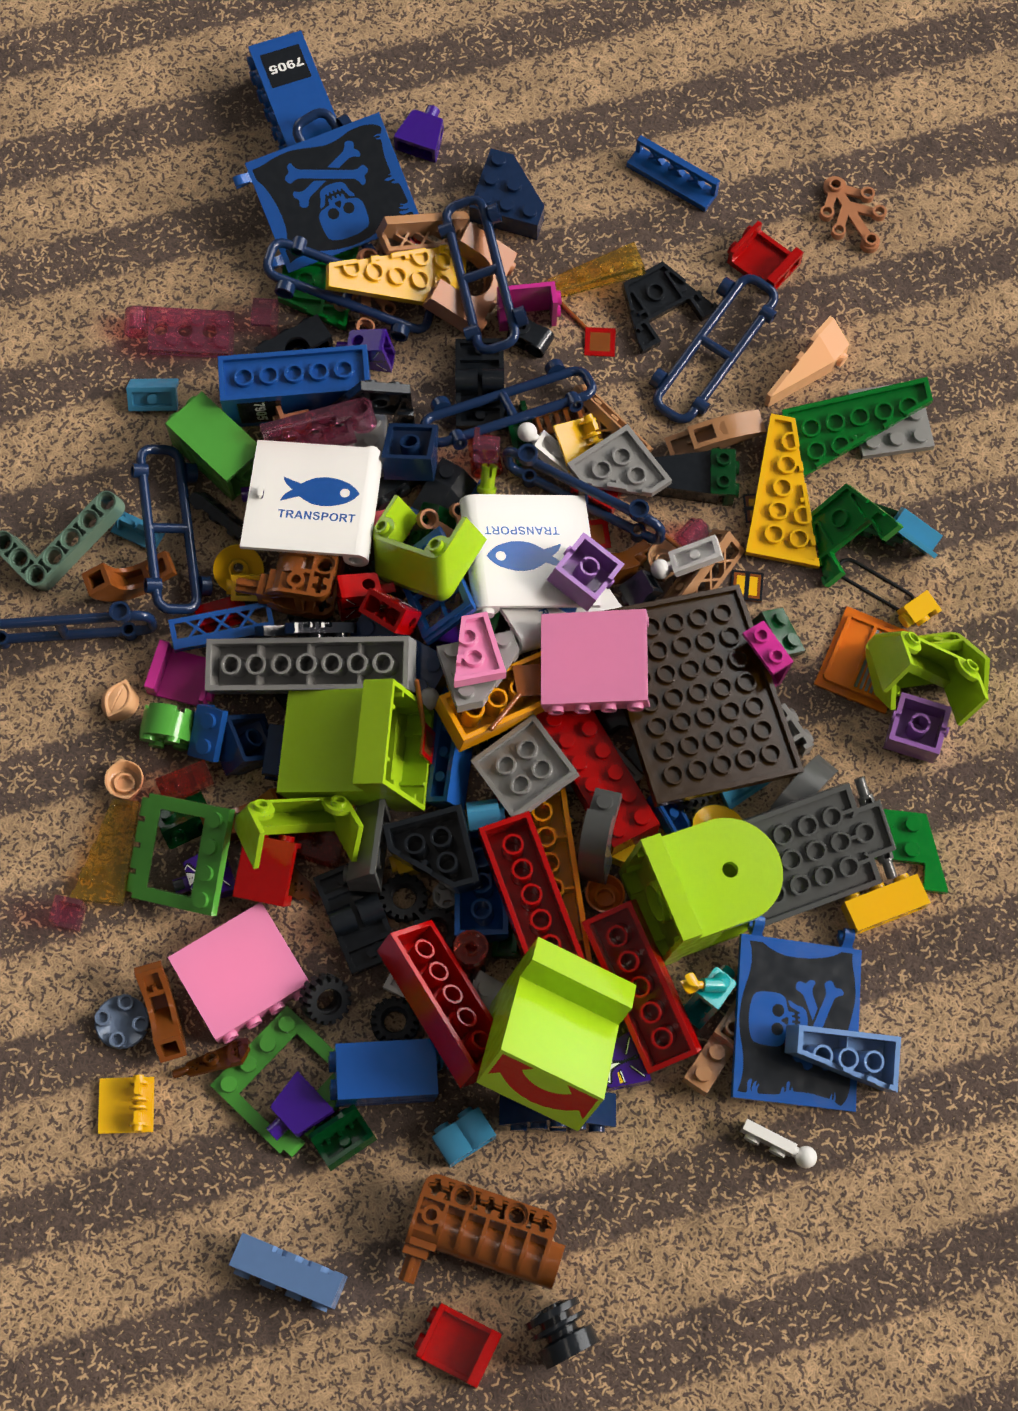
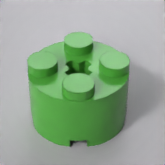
M149 703V706L145 704L139 739L149 742L148 746L164 749V745L167 744L173 745L175 750L188 751L194 723V711L185 708L183 713L177 709L176 705L166 703Z

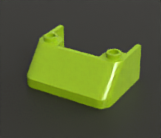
M394 495L375 524L372 532L375 572L387 583L394 582L396 586L437 601L447 600L458 587L487 539L467 517L463 516L450 537L436 536L428 542L424 550L405 544L403 542L415 525L417 515L398 495Z
M911 631L878 633L867 642L882 690L886 693L908 672L944 688L956 723L959 726H962L989 700L978 672L979 667L971 659L962 658L918 637Z
M956 632L918 636L962 658L973 660L979 667L978 672L988 695L990 658L963 635ZM866 644L865 656L874 694L890 710H896V697L900 696L901 688L933 684L908 672L887 693L884 692L868 645Z
M341 795L274 800L257 799L250 802L236 815L234 829L253 869L259 868L264 836L274 834L335 831L351 862H357L364 828L352 804Z

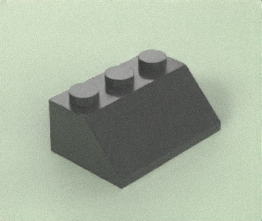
M377 799L357 807L356 813L364 828L357 862H351L349 858V865H345L343 870V881L347 882L350 891L381 893L388 847L383 825L391 823L385 799Z

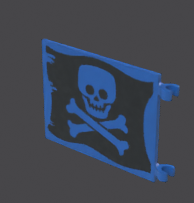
M379 112L246 162L245 166L248 172L232 177L236 189H240L250 183L253 184L275 239L284 238L293 241L295 236H301L308 241L307 247L331 256L379 239L376 230L385 216L419 214ZM279 248L281 254L274 257L272 267L277 269L285 265L288 273H291L319 261L306 256H295L290 250Z
M760 916L748 922L749 934L741 933L739 936L731 1098L856 1112L857 1081L784 1053L787 1025H805L859 1032L862 950L853 949L852 947L855 940V929L844 928V931L838 930L837 940L839 947L764 937L762 933L765 927V917Z

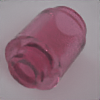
M690 518L675 533L673 540L681 546H685L704 539L709 535L708 525L700 518Z

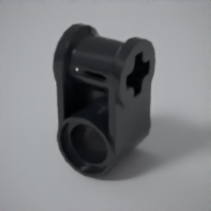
M528 319V325L519 327V338L514 346L536 358H542L555 336L547 327L538 325Z

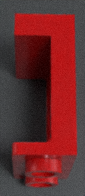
M757 221L753 226L749 225L745 229L742 238L738 242L734 241L727 251L729 254L727 263L743 275L754 274L759 276L777 290L801 264L804 252L797 247L790 252L761 230L762 223Z
M279 834L278 839L265 835L259 868L253 869L242 846L232 896L281 907L291 906L292 895L288 894L297 849H301L302 843L294 842V836Z
M443 1303L440 1304L439 1308L433 1306L426 1321L431 1325L426 1334L420 1333L414 1345V1349L418 1350L416 1357L477 1388L502 1334Z

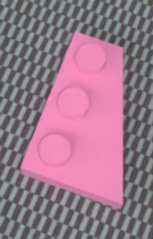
M481 612L461 616L454 688L505 679L506 669L488 613Z

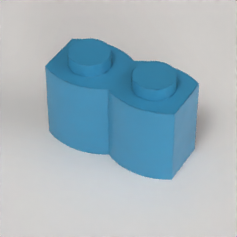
M497 798L466 802L470 833L478 832L480 827L505 819L504 806L498 803Z
M472 1107L466 1108L457 1115L459 1119L456 1122L449 1124L447 1121L434 1130L436 1134L432 1136V1140L449 1168L496 1138V1133L479 1107L474 1110Z

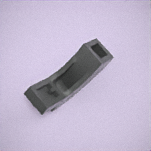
M818 754L804 767V772L799 773L791 781L769 810L823 791L838 770Z
M595 788L590 809L587 808L579 845L578 872L580 879L605 885L607 883L613 861L611 856L612 834L622 800L621 793Z

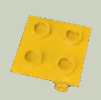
M592 413L583 416L581 419L553 426L566 466L568 462L603 440V438H598L602 433L601 431L596 432L599 428L596 422L597 419L596 417L593 418Z
M133 1075V1077L99 1078L98 1134L153 1132L155 1077Z

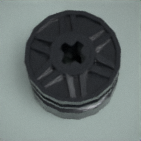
M577 1296L572 1299L559 1300L544 1308L524 1325L527 1331L537 1326L542 1331L531 1338L532 1342L546 1339L548 1343L538 1352L546 1370L600 1341L591 1324L581 1327L577 1326L576 1321L585 1314L584 1309L574 1315L569 1310L580 1303Z

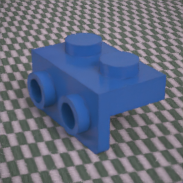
M197 704L187 755L210 762H219L229 711L215 708V705Z

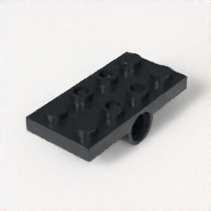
M466 338L455 339L456 404L503 389L504 350L489 355L481 354L475 349L472 341L467 342ZM482 338V342L486 345L504 340V338ZM500 400L458 413L456 414V429L467 430L504 418L505 409Z
M345 865L313 877V881L350 972L354 976L384 963L377 950L387 936L392 933V929L377 892L350 891L347 882L343 881Z

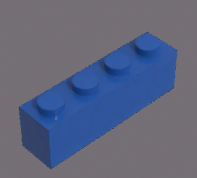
M439 715L426 802L439 809L461 804L464 810L473 746L459 752Z

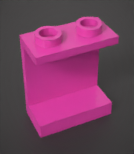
M555 281L508 286L514 308L523 305L526 312L549 310L551 326H556L557 317H561L560 305H562L561 291H556ZM497 287V317L499 332L508 331L509 329L499 287Z
M762 621L743 632L742 635L771 674L776 688L781 685L794 661L765 621Z
M159 640L144 684L147 694L196 707L197 704L213 702L215 694L205 691L206 657L186 652L175 653L170 642Z

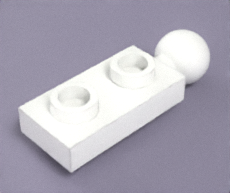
M530 422L522 423L518 427V437L524 442L533 443L538 450V458L573 476L572 473L568 472L559 443L545 430L538 435L535 425Z
M714 534L669 551L670 560H655L651 565L650 571L657 579L666 578L671 570H673L676 577L722 561L724 558L718 538Z
M746 1119L742 1125L740 1132L745 1134L744 1139L757 1146L761 1142L770 1147V1153L780 1158H784L785 1155L788 1157L792 1156L802 1168H811L815 1165L817 1154L813 1148L809 1146L799 1148L797 1147L798 1144L749 1119Z

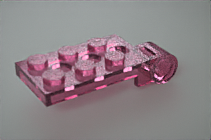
M130 306L125 309L124 334L129 338H145L148 336V354L212 358L233 355L234 311ZM157 327H164L167 333L158 335L154 330ZM187 328L192 333L189 336H182L179 334V330ZM205 330H213L216 335L208 338L203 335V332Z
M356 398L260 424V429L264 440L346 446L357 443L355 431L360 434L369 433L376 427L377 420L371 401L367 398ZM337 424H344L341 427H335ZM314 430H320V432H318V433H316V434H311V433H310L311 431H314ZM288 437H296V438L293 439V440H287V439H286V438H288Z

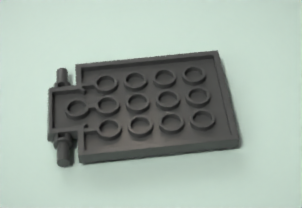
M864 776L854 779L859 797H857L859 806L856 805L850 784L845 782L743 820L756 826L768 836L775 845L783 866V883L779 896L769 910L762 915L765 917V926L881 884L882 880L874 859L875 857H877L879 863H882L887 879L897 877L892 859H894L892 851L896 850L894 839L881 800L879 798L874 799L873 793H869Z

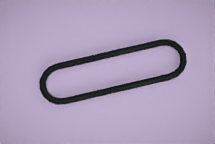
M845 558L839 562L840 565H842L844 562H853L861 568L877 576L878 578L894 586L895 588L906 593L910 596L911 599L915 598L914 595L908 590L892 582L891 580L887 579L886 577L875 572L874 570L870 569L869 567L865 566L864 564L858 562L855 559ZM842 577L843 580L896 611L900 609L849 578Z

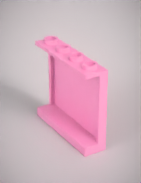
M646 609L541 614V706L545 712L551 715H562L564 711L587 714L590 713V710L613 713L617 709L639 712L643 708H650L648 700L647 652L649 617Z
M259 902L167 957L218 1044L221 1042L227 1044L235 1040L239 1036L237 1032L246 1027L249 1030L258 1026L262 1022L261 1018L269 1013L275 1015L281 1012L286 1007L285 1003L294 998L295 1001H298L299 997H303L300 994L301 988L305 989L304 983L306 981L309 982L262 902Z

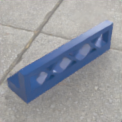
M639 136L636 143V151L627 161L626 167L705 212L718 195L720 180L644 136Z
M259 603L168 620L175 653L206 647V639L255 638V626L274 625L271 608L267 604ZM266 608L268 622L256 623L250 619L254 610ZM250 611L247 616L241 612ZM236 613L244 618L241 625L237 628H231L224 623L230 614ZM219 616H224L222 620L216 618ZM211 618L219 623L214 632L206 633L199 628L204 619ZM199 620L196 626L191 623L193 621ZM247 621L250 622L251 624H253V625L244 626ZM186 623L194 628L188 637L177 639L175 625ZM221 626L227 628V630L219 631ZM196 631L201 633V635L193 636Z

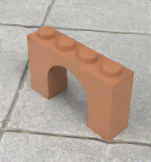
M469 222L461 230L457 238L461 256L473 263L478 269L492 265L484 231ZM497 240L505 275L509 276L516 266L514 260L518 253ZM495 274L483 278L484 288L481 295L471 296L481 332L488 322L485 319L487 314H490L497 304L495 298L497 296L498 283ZM440 279L431 288L422 306L464 333L463 328L468 327L460 291Z

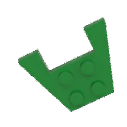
M359 246L333 257L341 260L356 259ZM317 262L291 273H288L286 266L283 265L282 274L326 290L327 264ZM296 289L291 299H284L278 296V302L309 316L317 314L321 321L347 331L349 309L339 312L334 308V305L325 304V300Z
M847 483L811 512L813 534L819 552L817 558H819L823 577H821L822 584L829 588L846 574L835 553L870 524L873 525L881 540L888 541L904 528L901 523Z
M884 809L896 846V850L892 851L894 856L892 862L923 865V887L928 893L947 894L948 887L927 814Z

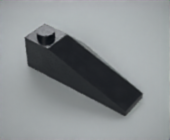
M442 457L437 464L434 481H426L412 507L420 511L423 502L441 505L449 510V507L454 503H459L462 497L471 495L478 483L463 468ZM456 506L454 510L459 515L460 508ZM410 534L406 537L403 543L407 544Z

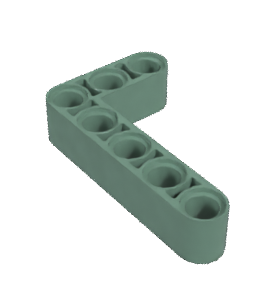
M110 491L100 492L38 557L19 538L7 531H0V556L28 584L38 590L48 591L122 516L125 511V504L122 499ZM113 500V506L110 509H106L107 504ZM96 518L95 525L89 528L91 520ZM78 537L77 544L72 546L73 539ZM10 540L9 547L5 549L6 542ZM61 555L60 561L54 564L55 558ZM27 556L25 564L21 566V560ZM43 573L42 580L37 582V577Z

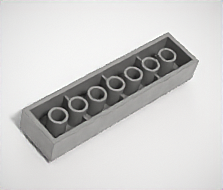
M410 636L206 639L205 691L215 695L288 694V691L363 688L364 679L393 678L411 693H415L417 641Z

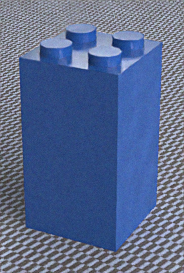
M431 1039L335 1044L334 1051L329 1052V1073L334 1072V1079H331L329 1086L330 1100H335L336 1107H350L353 1104L355 1106L434 1102L438 1096L436 1048Z

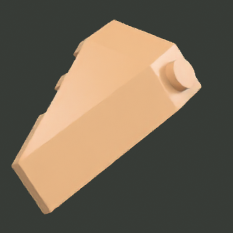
M829 316L813 334L806 353L799 352L791 366L792 370H785L770 389L765 399V406L769 407L830 373L836 366L841 367L849 356L846 354L849 343L833 317Z

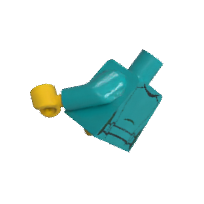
M722 965L720 968L714 967L706 978H701L700 981L697 980L694 973H688L685 975L686 980L680 981L685 992L692 994L683 1006L691 1024L699 1030L718 1011L736 986V981L733 979L735 972L731 967L727 965Z

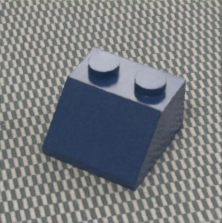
M389 423L381 455L384 480L434 481L438 458V424Z
M264 713L228 715L219 758L226 776L244 775L263 767L269 729Z

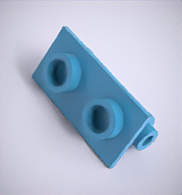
M124 512L115 522L110 532L146 548L143 520ZM155 533L156 549L165 533Z

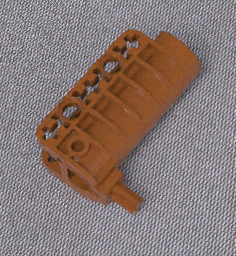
M280 552L276 569H270L269 574L261 573L259 580L238 577L235 592L256 595L259 604H267L269 608L280 613L325 620L330 618L335 611L337 575H343L345 562L343 556ZM326 600L328 608L320 612L317 606H321L322 601Z
M433 1174L425 1180L402 1250L406 1257L398 1279L414 1285L422 1260L427 1262L430 1252L436 1254V1251L552 1290L566 1245L552 1241L557 1225L556 1218L552 1213L440 1174ZM437 1183H440L442 1190L449 1193L450 1187H453L450 1201H447L446 1193L438 1192L436 1196L433 1195L431 1187H436ZM467 1192L470 1194V1202L466 1205L458 1204L456 1197L459 1193ZM476 1196H480V1203L488 1205L490 1201H493L494 1207L501 1211L502 1206L506 1205L504 1220L500 1219L501 1212L492 1210L490 1214H487L485 1207L478 1204L477 1210H473L476 1205ZM514 1210H519L524 1214L525 1218L521 1223L517 1224L511 1222L509 1214ZM529 1215H534L532 1221L541 1223L542 1219L547 1220V1226L551 1227V1229L546 1228L544 1232H540L539 1225L531 1223L530 1229L526 1228Z

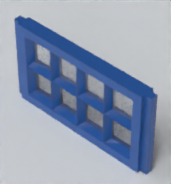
M438 526L413 546L424 550L432 538L439 535L446 536V533L442 527ZM464 577L452 596L444 601H437L403 588L409 605L422 612L417 625L422 638L429 646L461 622V616L471 615L477 611V606Z

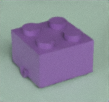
M583 532L572 547L569 545L563 553L565 556L554 568L547 581L588 612L606 588L609 589L615 580L613 578L624 566V563Z
M901 692L896 701V710H893L883 748L934 763L940 754L943 739L947 737L949 732L947 725L952 707Z

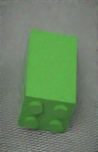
M200 392L197 396L191 397L180 411L174 412L169 416L165 425L172 445L191 463H196L198 469L230 500L233 501L241 494V487L250 486L257 442L203 392Z

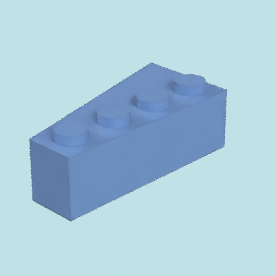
M805 1025L786 1026L784 1053L878 1090L898 1092L901 1037Z
M242 1233L229 1263V1266L235 1268L233 1274L249 1280L251 1275L261 1279L259 1285L274 1291L276 1286L287 1289L286 1296L301 1301L302 1296L313 1300L311 1306L327 1312L328 1307L336 1308L348 1278L340 1272L330 1270L323 1265L306 1260L303 1257L282 1250L245 1233Z

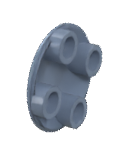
M128 994L108 999L100 1006L94 1016L95 1030L98 1037L104 1044L115 1049H127L135 1046L145 1037L149 1028V1016L146 1007L141 1001Z

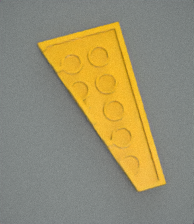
M447 244L430 249L420 248L395 252L385 256L376 255L360 260L350 259L331 262L326 266V290L416 305H423L431 288L440 279L459 290ZM461 256L466 274V259Z
M771 414L745 555L819 569L820 563L819 558H817L816 539L813 534L812 515L807 486L804 480L803 462H801L796 420L792 417Z

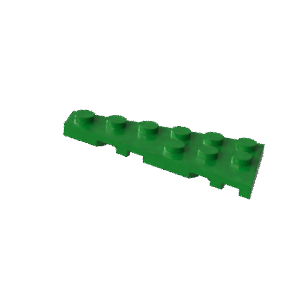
M928 377L783 409L782 416L792 417L796 420L800 444L799 450L804 468L803 474L806 477L933 402Z

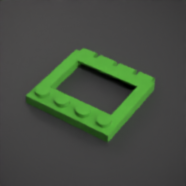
M150 793L149 798L142 797L139 815L145 816V821L138 820L134 840L135 842H140L141 845L140 847L133 846L130 868L136 869V873L129 872L126 891L132 892L131 898L204 915L217 916L235 810ZM161 809L205 818L191 896L148 887Z
M286 1006L250 1043V1052L243 1065L225 1069L210 1086L280 1154L285 1150L293 1157L305 1142L300 1137L297 1138L290 1129L276 1140L266 1129L270 1124L239 1094L296 1034L328 1064L329 1052L334 1050L297 1014ZM333 1073L317 1092L336 1112L339 1107L335 1106V1100H330L329 1086L331 1079H334ZM316 1127L305 1133V1135L308 1137V1135L311 1132H313Z

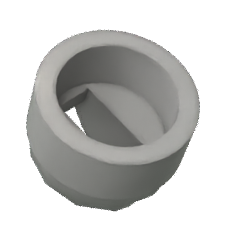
M434 688L422 690V702L431 711L436 707L440 695Z

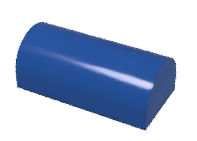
M651 795L647 798L649 806L666 835L692 826L684 810H677V805L672 806L668 804L654 807Z

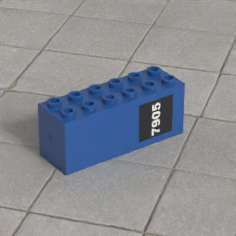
M301 30L248 46L250 56L246 57L250 69V79L253 86L256 85L258 89L256 93L260 104L263 103L265 107L263 109L267 122H270L272 125L271 132L274 140H278L279 150L296 144L292 134L294 123L308 112L317 108H324L331 111L336 117ZM318 118L303 127L302 135L307 140L332 129L325 119Z
M367 344L218 356L219 393L222 410L240 427L273 424L272 416H276L275 406L278 405L281 406L284 414L308 409L311 421L321 419L322 411L360 381L371 379ZM348 413L347 417H348V416H359V415H371V414Z

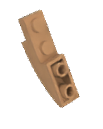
M759 409L703 421L688 426L686 431L664 439L669 454L678 455L709 451L717 447L723 449L765 434L767 431Z
M736 999L682 1080L683 1083L704 1097L733 1054Z

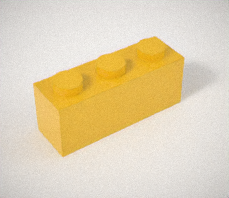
M908 873L894 878V883L885 886L883 882L869 888L870 892L861 895L860 892L845 897L846 901L842 904L841 909L850 929H855V936L925 909L931 902L918 874L909 877Z

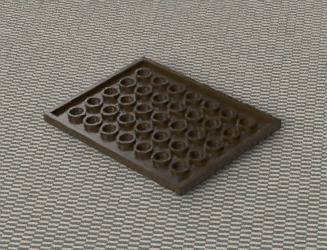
M739 584L604 610L646 609L649 617L647 652L648 700L650 708H643L639 712L623 710L654 807L794 777L804 772L771 674L742 635L743 632L754 625Z

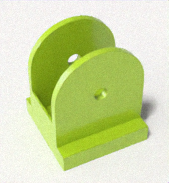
M734 818L712 819L665 836H661V833L641 839L618 871L630 900H637L666 966L679 961L684 956L740 936L741 933H745L748 930V922L762 916L774 904L783 883L781 858L772 841L756 826Z

